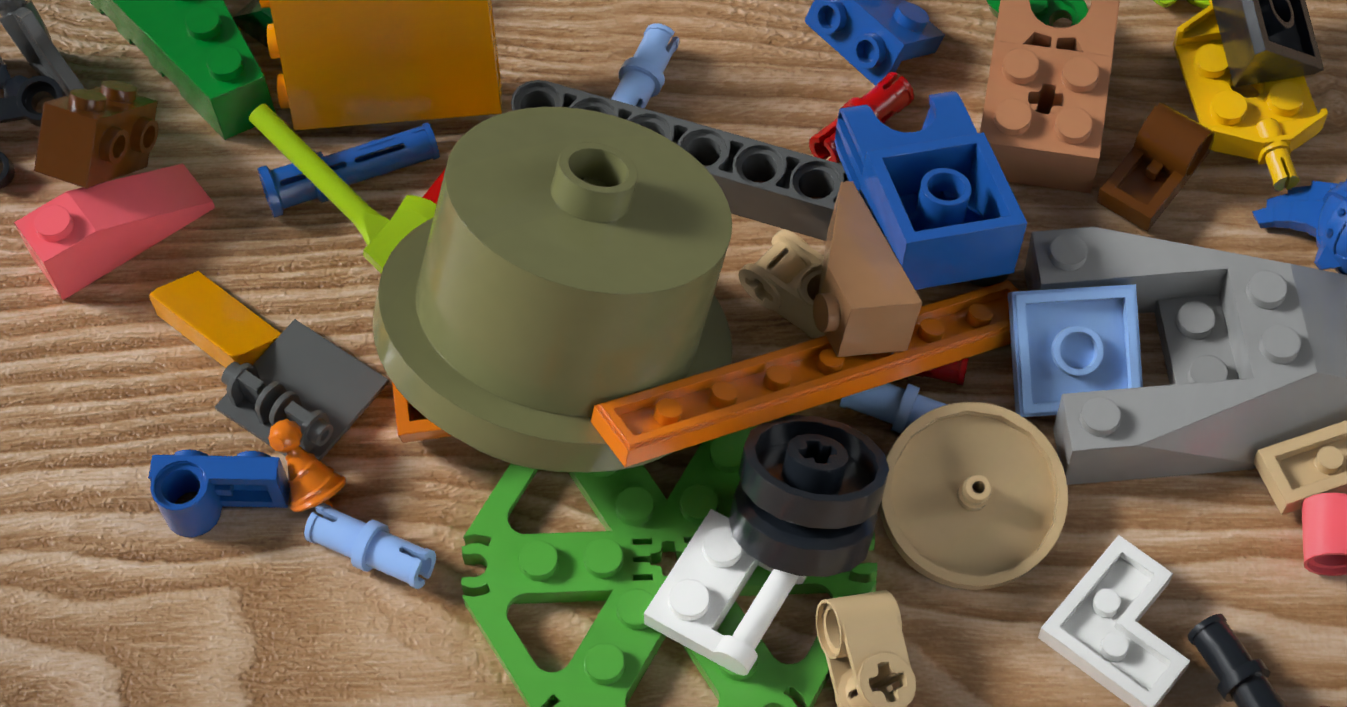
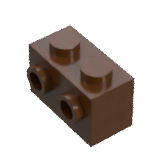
M120 81L101 82V87L90 90L73 89L70 91L69 96L44 102L34 171L87 189L146 168L148 166L149 153L158 137V123L155 121L158 101L137 95V88L131 84Z

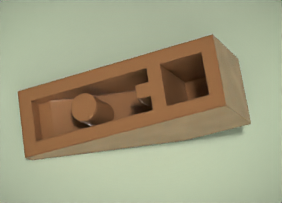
M853 181L841 182L828 228L819 290L813 302L815 325L820 332L825 333L837 357L907 351L922 301Z

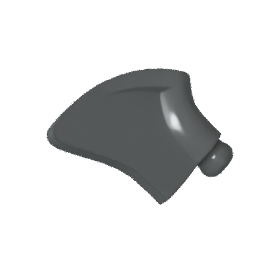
M0 0V22L30 66L40 76L54 79L66 96H69L70 91L73 89H85L54 46L47 27L32 0Z

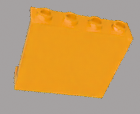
M259 0L261 8L270 7L273 23L267 25L268 50L271 59H280L283 74H277L278 101L281 109L290 108L294 130L502 114V82L492 0Z

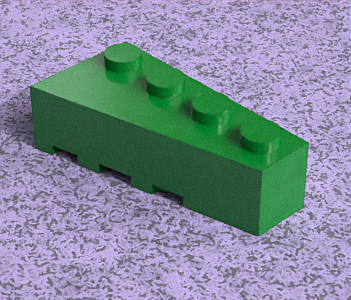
M89 0L101 14L105 13L115 24L117 31L130 44L134 43L148 57L150 64L162 77L166 76L179 89L181 96L224 140L254 128L255 126L249 121V116L259 105L266 104L276 113L265 76L223 0Z

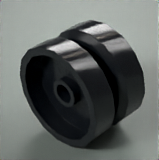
M787 415L758 425L750 431L743 447L739 467L740 481L733 496L729 516L733 538L748 555L770 568L797 576L828 577L851 571L866 559L878 518L876 512H878L889 473V466L884 452L867 435L847 424L819 416Z

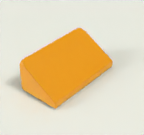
M199 271L158 287L149 294L157 316L225 368L233 362H237L240 365L244 363L253 365L281 334Z

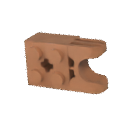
M1000 0L980 133H985L1008 182L1091 194L1100 159L1120 0H1091L1087 15L1078 24L1067 28L1048 26L1038 20L1031 10L1029 0Z

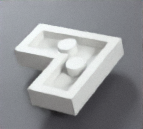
M1120 535L1116 537L1044 623L1038 636L1041 641L1130 707H1157L1186 671L1190 662L1189 659L1138 623L1168 586L1173 573Z

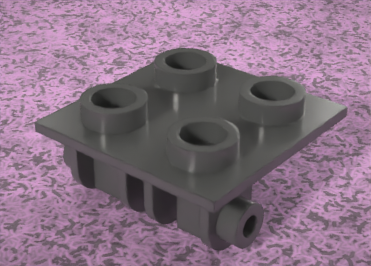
M294 319L253 365L250 363L240 365L237 362H233L227 366L221 378L222 383L227 385V394L218 402L215 409L269 446L268 436L271 426L284 419L295 421L301 427L303 434L299 446L307 452L313 453L321 461L388 385L389 380ZM279 452L286 457L287 453Z

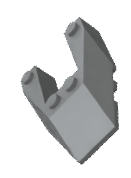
M1098 227L1035 231L1031 233L1024 268L1028 291L1136 284L1138 313H1155L1170 385L1062 394L1053 432L1057 454L1065 472L1067 485L1252 470L1256 468L1254 457L1257 450L1347 420V275Z

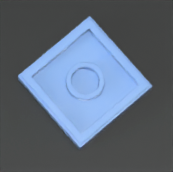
M1136 284L1015 291L1008 293L1015 412L1022 417L1057 415L1062 394L1143 387Z

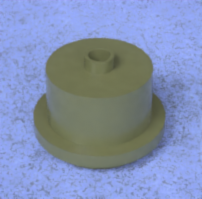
M535 107L509 111L484 120L467 131L454 145L448 157L434 218L427 220L406 235L391 252L383 267L374 306L372 325L374 343L379 359L398 391L423 416L453 437L494 458L538 470L586 473L633 468L663 458L669 454L624 467L591 423L594 405L731 364V332L727 318L714 295L732 234V216L728 201L715 178L690 153L655 131L623 118L579 108Z

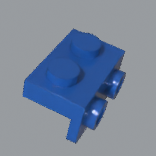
M814 0L805 18L806 24L875 86L888 73L896 72L901 61L936 53L945 36L941 30L929 21V15L925 10L906 0Z

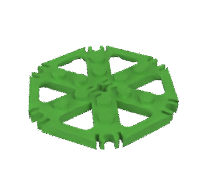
M758 425L701 443L668 499L665 498L644 465L606 472H568L606 531L522 534L513 530L509 525V516L538 469L510 463L463 537L465 541V546L462 547L464 564H481L487 568L480 576L462 577L461 586L466 608L527 707H626L666 638L662 633L644 624V612L667 578V576H663L661 566L651 564L660 563L663 553L668 551L675 552V557L678 561L710 509L729 518L733 496L740 481L739 467L743 447L750 431ZM875 532L873 534L869 551L874 550L875 547ZM860 563L851 571L828 577L807 576L803 584H795L788 595L828 593L832 599L875 592L877 586V563ZM758 565L739 596H757L771 572ZM606 601L570 663L564 669L557 672L544 671L535 664L507 617L508 610L512 604ZM736 601L716 631L724 636H732L745 616ZM818 636L806 657L794 664H785L778 661L761 639L755 648L758 658L745 676L731 672L682 645L718 699V707H797L791 697L803 707H813L830 677L826 656L821 648Z

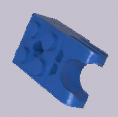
M951 91L929 95L930 108L922 130L917 132H901L889 128L876 117L871 107L867 104L839 109L835 146L848 180L853 181L915 290L1014 273L1027 221L985 133H977L966 107L957 92Z

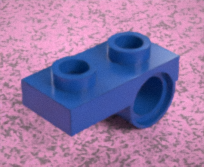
M180 450L175 452L174 455H152L148 477L151 481V494L168 527L177 535L197 537L209 532L217 524L221 516L222 507L288 508L290 486L279 457H271L259 451H244L237 454V456H209L197 450ZM189 492H198L191 501L184 504H175L182 495Z

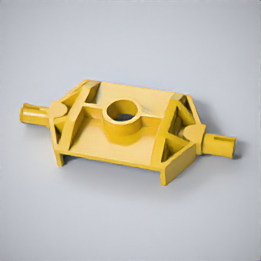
M1208 0L1210 6L1177 27L1173 42V48L1199 124L1215 133L1212 151L1254 159L1258 161L1259 165L1267 164L1274 189L1283 191L1285 185L1286 190H1289L1300 182L1290 153L1322 130L1328 110L1323 108L1318 114L1304 76L1251 84L1260 94L1253 98L1243 97L1240 93L1233 91L1231 88L1233 82L1212 0Z

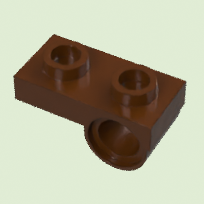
M1159 103L1142 125L1131 151L1100 188L1097 203L1148 232L1210 153L1214 141V131L1166 104Z

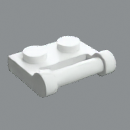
M710 509L644 612V624L731 672L745 676L758 658L755 648L795 584H803L807 576H797L770 568L748 555L733 538L729 518ZM759 565L770 571L771 574L732 636H724L716 632L756 567Z

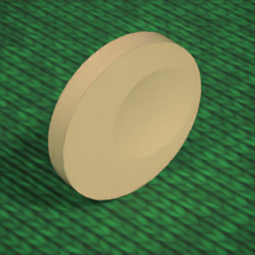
M959 402L941 406L913 421L897 438L887 455L886 460L889 466V473L879 506L882 524L889 540L900 556L911 567L930 580L945 586L964 590H984L1006 585L1023 577L1039 564L1054 547L1060 536L1068 507V487L1062 463L1045 435L1027 419L1011 410L983 402Z

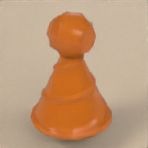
M284 419L276 422L270 428L268 439L270 446L275 451L287 453L285 459L288 467V483L291 496L290 510L302 512L322 503L333 507L329 499L345 486L346 477L338 475L334 472L333 468L326 466L313 453H309L299 446L303 434L301 427L295 421Z

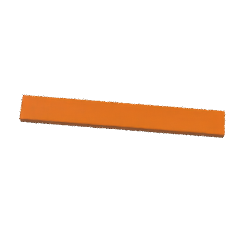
M1007 280L921 306L907 351L837 357L825 335L594 405L591 423L624 467L635 465L1011 344L1008 293L1019 290Z

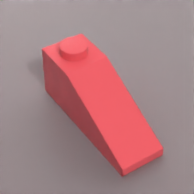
M182 163L107 181L87 189L82 187L66 191L15 221L14 224L34 262L61 299L65 300L213 210L215 205Z

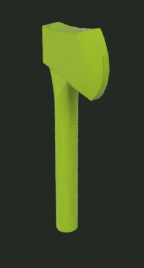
M266 104L259 105L250 114L249 121L355 225L367 245L363 249L364 257L381 274L388 257L398 243L413 229L434 218L437 204L419 196L406 195L398 210L389 220L371 208Z

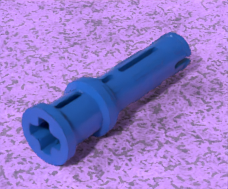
M428 122L422 124L423 126L372 140L327 156H323L321 151L316 153L348 185L440 157L435 135ZM293 163L270 170L267 166L257 168L265 197L274 218L282 216L285 208L313 199H318L321 203L329 201Z

